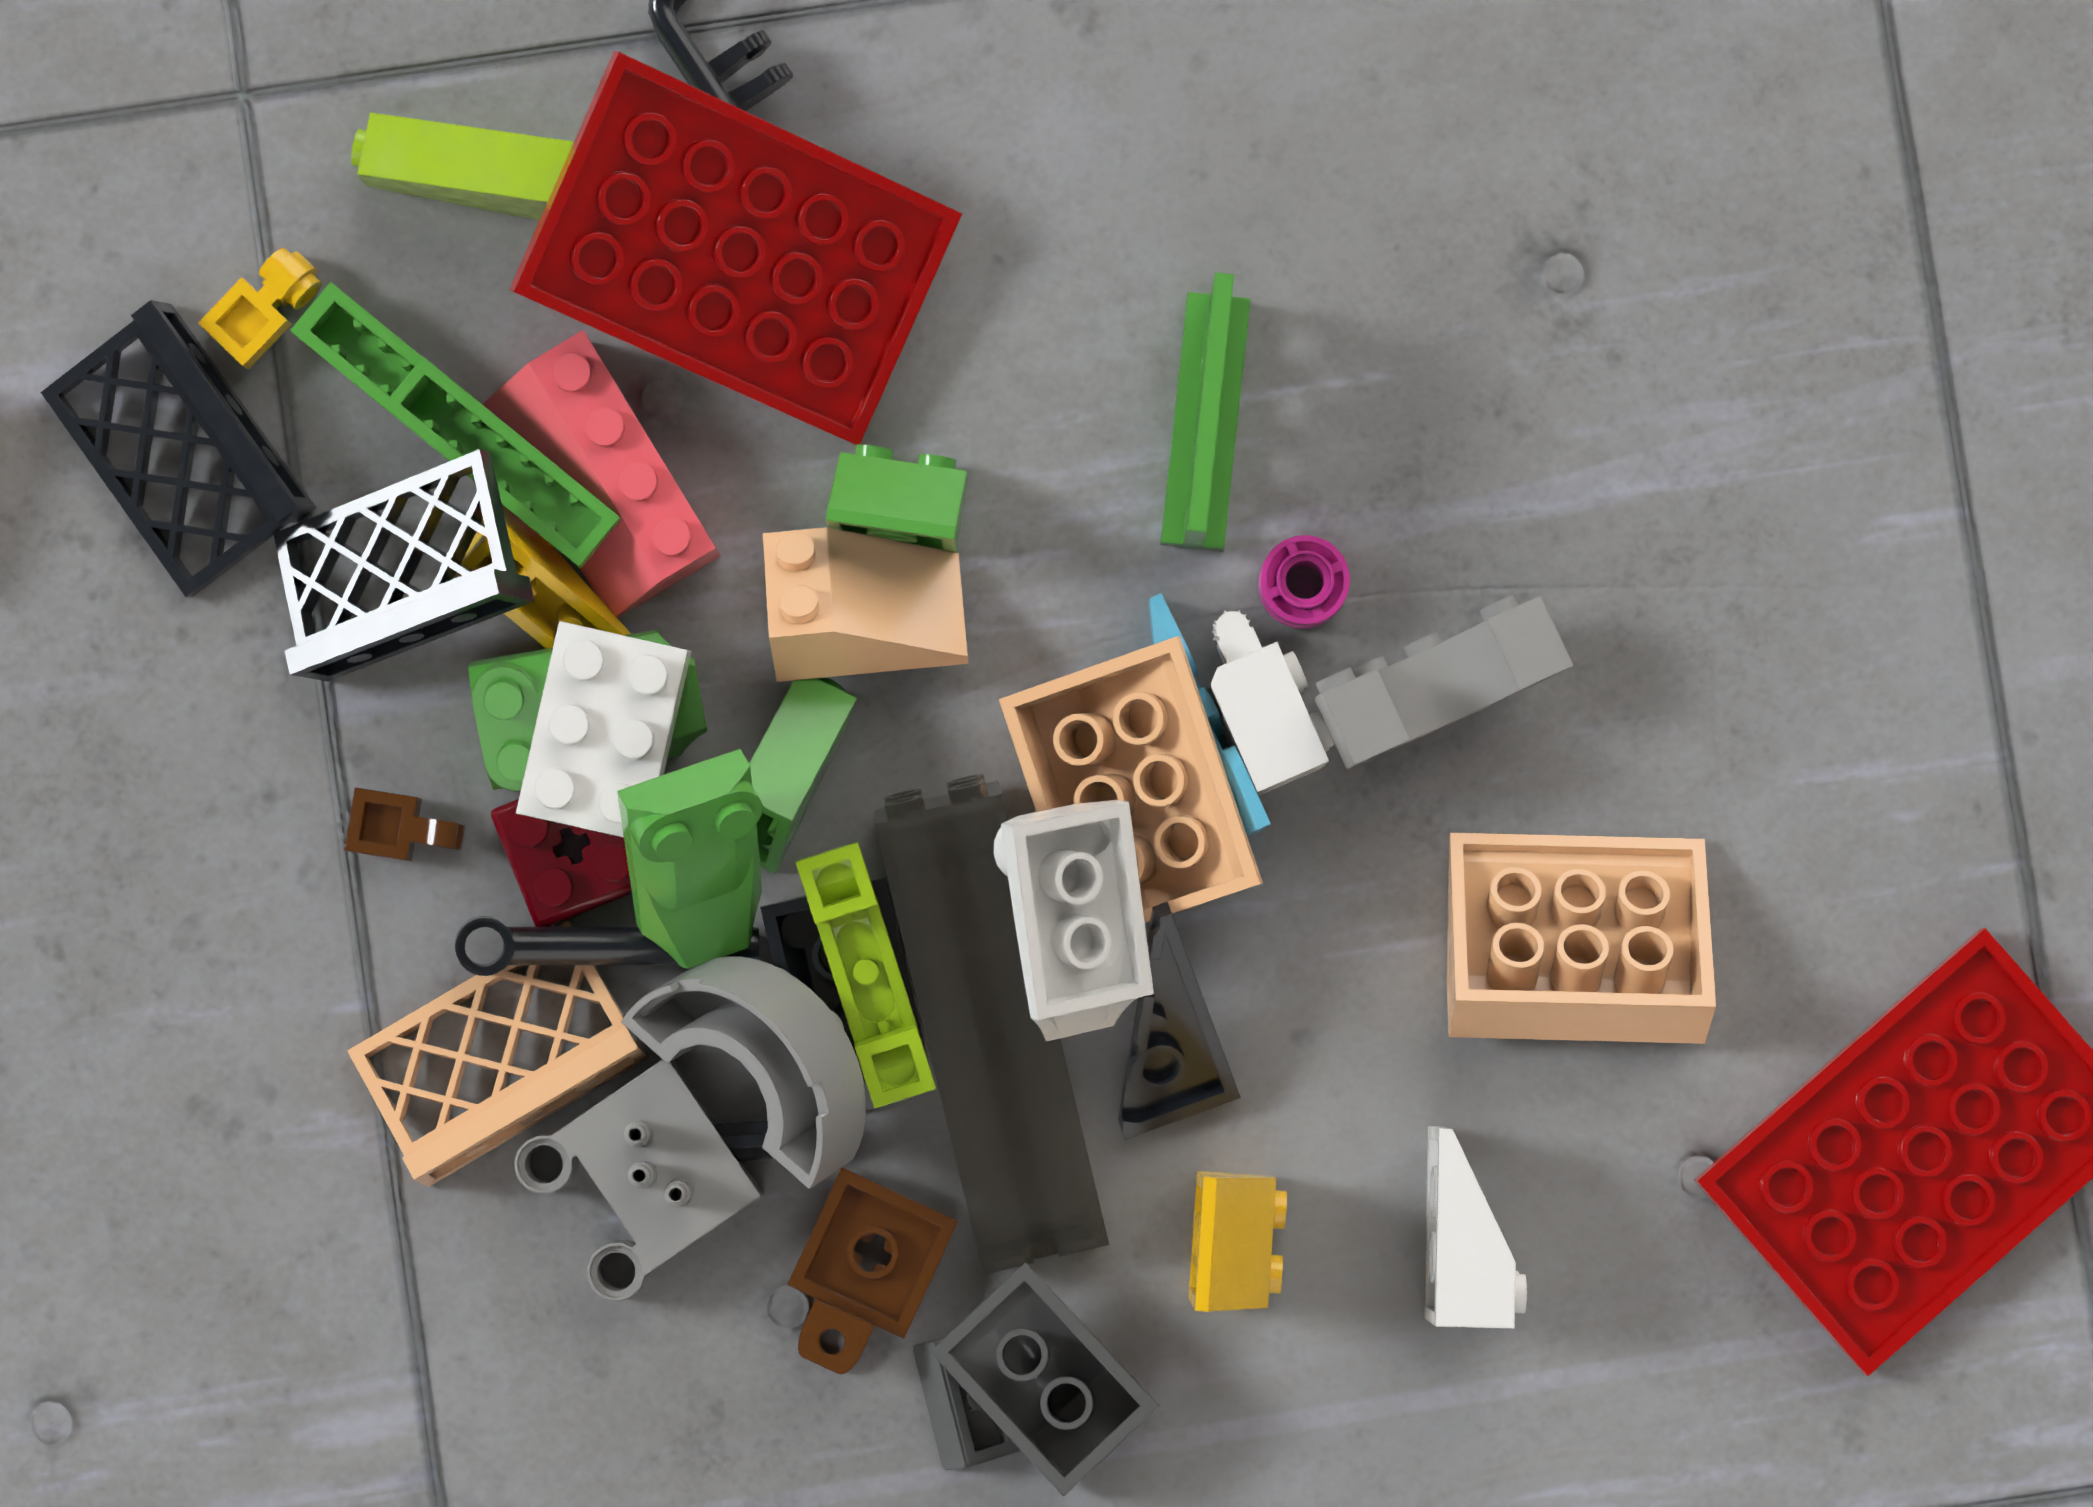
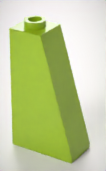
M370 112L367 129L359 128L356 131L351 151V165L358 167L357 175L367 187L539 221L574 141Z

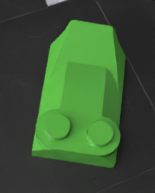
M659 629L624 635L671 646L660 635ZM553 648L469 663L468 671L472 705L484 764L493 790L505 788L510 791H521ZM690 657L668 758L681 756L696 738L708 732L695 660Z
M738 749L618 790L617 795L636 923L642 935L659 945L681 967L686 969L748 948L751 942L756 911L762 894L756 823L761 817L763 805L752 785L750 764L742 750Z

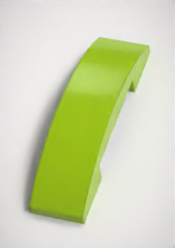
M858 841L795 861L855 1043V1050L874 1109L935 1090L936 1085Z

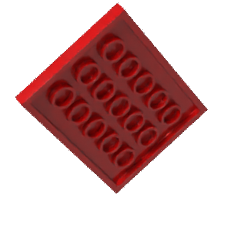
M614 51L509 290L854 445H860L963 213L630 56Z
M1980 928L1706 1168L1694 1181L1861 1373L1869 1376L2093 1179V1049L1986 928Z

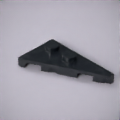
M1168 902L1152 907L1147 945L1154 994L1137 999L1118 1118L1125 1140L1241 1098Z

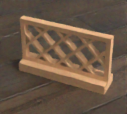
M567 921L566 923L562 924V925L559 926V927H574V926L572 925V923H570L569 921ZM507 965L499 973L490 976L475 975L347 1050L403 1152L404 1157L402 1159L415 1181L430 1187L649 1058L639 1038L621 1023L624 1015L596 965H575L569 987L537 979L541 965H529L526 976L514 973L526 965ZM584 975L594 993L580 990ZM502 979L523 984L514 1020L482 1012L488 988ZM534 987L566 995L557 1031L525 1023ZM474 996L471 1009L458 1006ZM577 998L601 1004L612 1023V1026L589 1039L567 1033ZM446 1012L468 1017L458 1052L427 1044L433 1020ZM479 1020L511 1028L501 1063L469 1055ZM419 1029L415 1041L403 1038ZM522 1031L554 1039L547 1064L535 1071L512 1066ZM565 1042L578 1045L561 1055ZM391 1044L413 1049L403 1085L380 1079L369 1057ZM424 1052L456 1060L445 1096L414 1088ZM467 1063L499 1071L492 1096L479 1104L456 1099ZM509 1074L522 1077L506 1087ZM386 1089L400 1093L396 1107ZM411 1096L443 1104L436 1129L414 1141L404 1123ZM454 1107L467 1110L450 1120Z

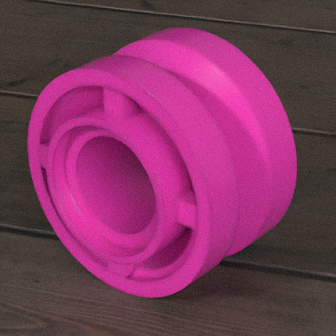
M1310 535L1294 536L1276 545L1267 555L1258 577V593L1265 610L1277 622L1295 629L1314 628L1330 620L1344 603L1350 586L1349 569L1340 551L1330 542ZM1298 566H1306L1313 569L1321 580L1319 594L1309 599H1301L1294 596L1286 584L1287 573Z

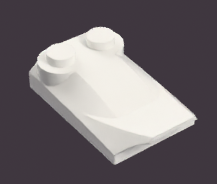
M1111 800L1073 804L1020 815L1001 823V828L998 830L994 840L993 854L997 866L1008 876L1031 1019L1039 1026L1046 1041L1114 1026L1121 1013L1130 1003L1139 997L1154 994L1129 802Z

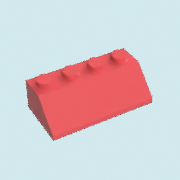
M584 330L527 363L482 404L622 519L584 566L580 568L595 594L617 618H620L721 557Z

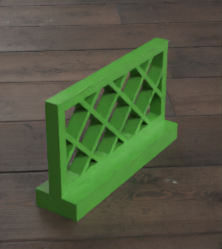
M1215 272L1210 294L1187 293L1160 545L1219 552L1224 550L1251 298L1232 296L1234 274Z

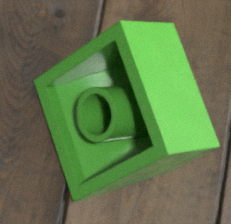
M856 445L855 454L840 452L825 519L828 528L957 553L968 481L967 471L955 469L957 460L939 455L919 454L918 464L893 460V450L872 445Z

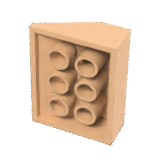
M1180 636L999 699L1036 812L1080 803L1111 800L1129 802L1145 924L1150 922L1152 907L1168 902L1173 915L1263 883Z
M1450 833L1447 930L1448 1037L1705 1044L1716 1009L1705 839Z

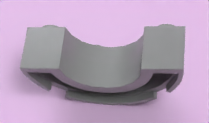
M1515 595L1508 596L1479 610L1483 622L1442 642L1438 632H1435L1403 647L1407 656L1404 660L1388 666L1385 657L1381 656L1353 670L1349 667L1315 683L1320 695L1316 696L1314 701L1346 769L1358 766L1357 764L1361 762L1364 764L1574 666L1542 597H1536L1519 605Z
M729 956L715 958L687 970L645 995L634 1004L621 1021L622 1024L666 1063L673 1061L699 1044L720 1048L738 1059L756 1079L766 1102L768 1129L762 1148L808 1189L813 1188L853 1160L860 1146L866 1121L865 1087L857 1056L838 1015L831 1011L809 987L786 970L752 958Z

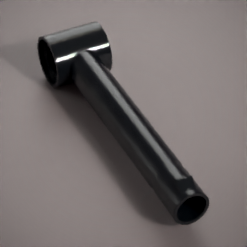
M478 916L469 919L460 927L454 944L460 964L470 973L479 976L497 974L507 965H679L664 949L642 935L639 927L505 926L496 918ZM482 927L496 930L503 940V949L500 956L488 964H479L472 961L465 951V943L469 934ZM753 927L751 942L748 948L724 957H746L759 960L758 927Z

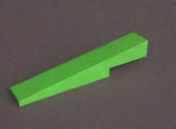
M332 282L326 286L290 329L299 340L449 462L479 449L490 452L502 505L579 568L584 566L622 520L610 508L435 365L412 349ZM473 473L466 475L475 482Z

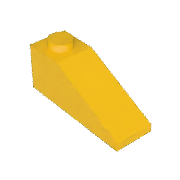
M502 505L516 572L519 575L530 577L535 602L504 614L546 649L553 648L559 621L619 635L631 634L556 549ZM476 532L462 561L463 564L474 571L493 563L488 539L479 532Z

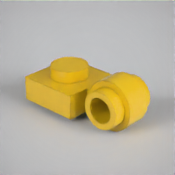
M285 247L280 248L264 262L259 270V276L264 279L262 282L263 287L259 291L241 277L198 324L243 367L249 370L292 325L277 308L280 305L286 306L290 304L295 310L301 309L318 293L322 286V282L316 277L318 270L300 252L290 253Z

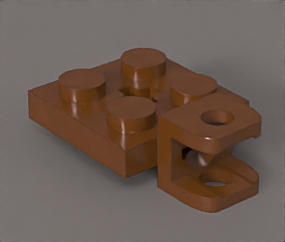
M842 1167L787 1284L816 1298L799 1336L798 1351L800 1356L842 1375L851 1370L857 1363L875 1326L905 1339L958 1221ZM878 1234L886 1239L884 1250L892 1254L891 1261L887 1266L876 1264L872 1272L865 1271L860 1267L862 1256L854 1251L855 1246L859 1240L870 1242L874 1235ZM835 1329L843 1335L844 1347L840 1352L831 1354L823 1350L820 1338L825 1330Z

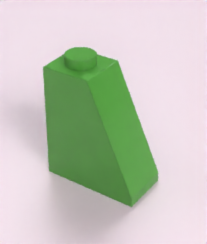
M830 678L793 681L749 763L752 785L763 805L761 817L756 823L760 867L775 874L848 727L857 697L846 693L840 684Z

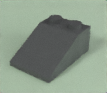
M1026 1262L930 1351L1063 1497L1161 1406Z

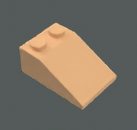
M828 527L763 533L768 630L776 682L969 664L959 553Z

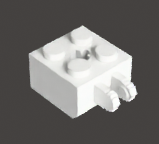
M1225 610L1224 614L1217 621H1214L1215 624L1212 626L1214 631L1211 632L1214 635L1213 641L1217 642L1216 650L1223 665L1217 667L1207 692L1211 695L1219 712L1220 720L1225 730L1223 736L1227 745L1236 747L1259 796L1321 769L1329 762L1326 752L1330 750V747L1334 746V743L1319 710L1308 714L1300 693L1304 692V688L1308 687V684L1294 652L1283 655L1277 642L1262 648L1254 628L1249 626L1250 620L1246 619V614H1241L1240 610L1238 612H1226Z

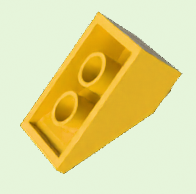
M1208 1171L1196 1172L1188 1299L1195 1311L1211 1312L1268 1308L1269 1293H1281L1283 1255L1272 1254L1273 1229H1285L1287 1191L1276 1190V1177Z

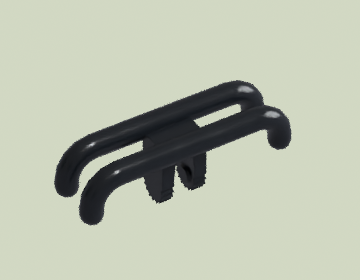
M648 0V14L657 37L689 85L747 111L776 90H779L793 78L794 74L787 64L780 63L777 66L768 68L751 81L727 92L722 83L747 63L764 54L772 42L765 31H757L747 36L744 40L707 62L678 19L679 8L687 0Z

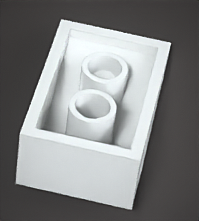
M1428 1126L1424 1318L1435 1327L1515 1329V1313L1525 1314L1526 1275L1519 1274L1516 1271V1262L1453 1129L1443 1126Z

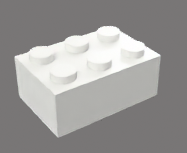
M559 621L516 813L624 837L617 791L664 775L692 651Z

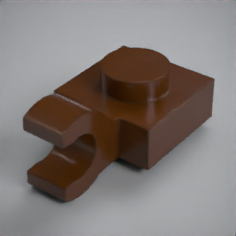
M355 787L344 851L412 862L415 843L461 850L465 825L419 817L422 798Z

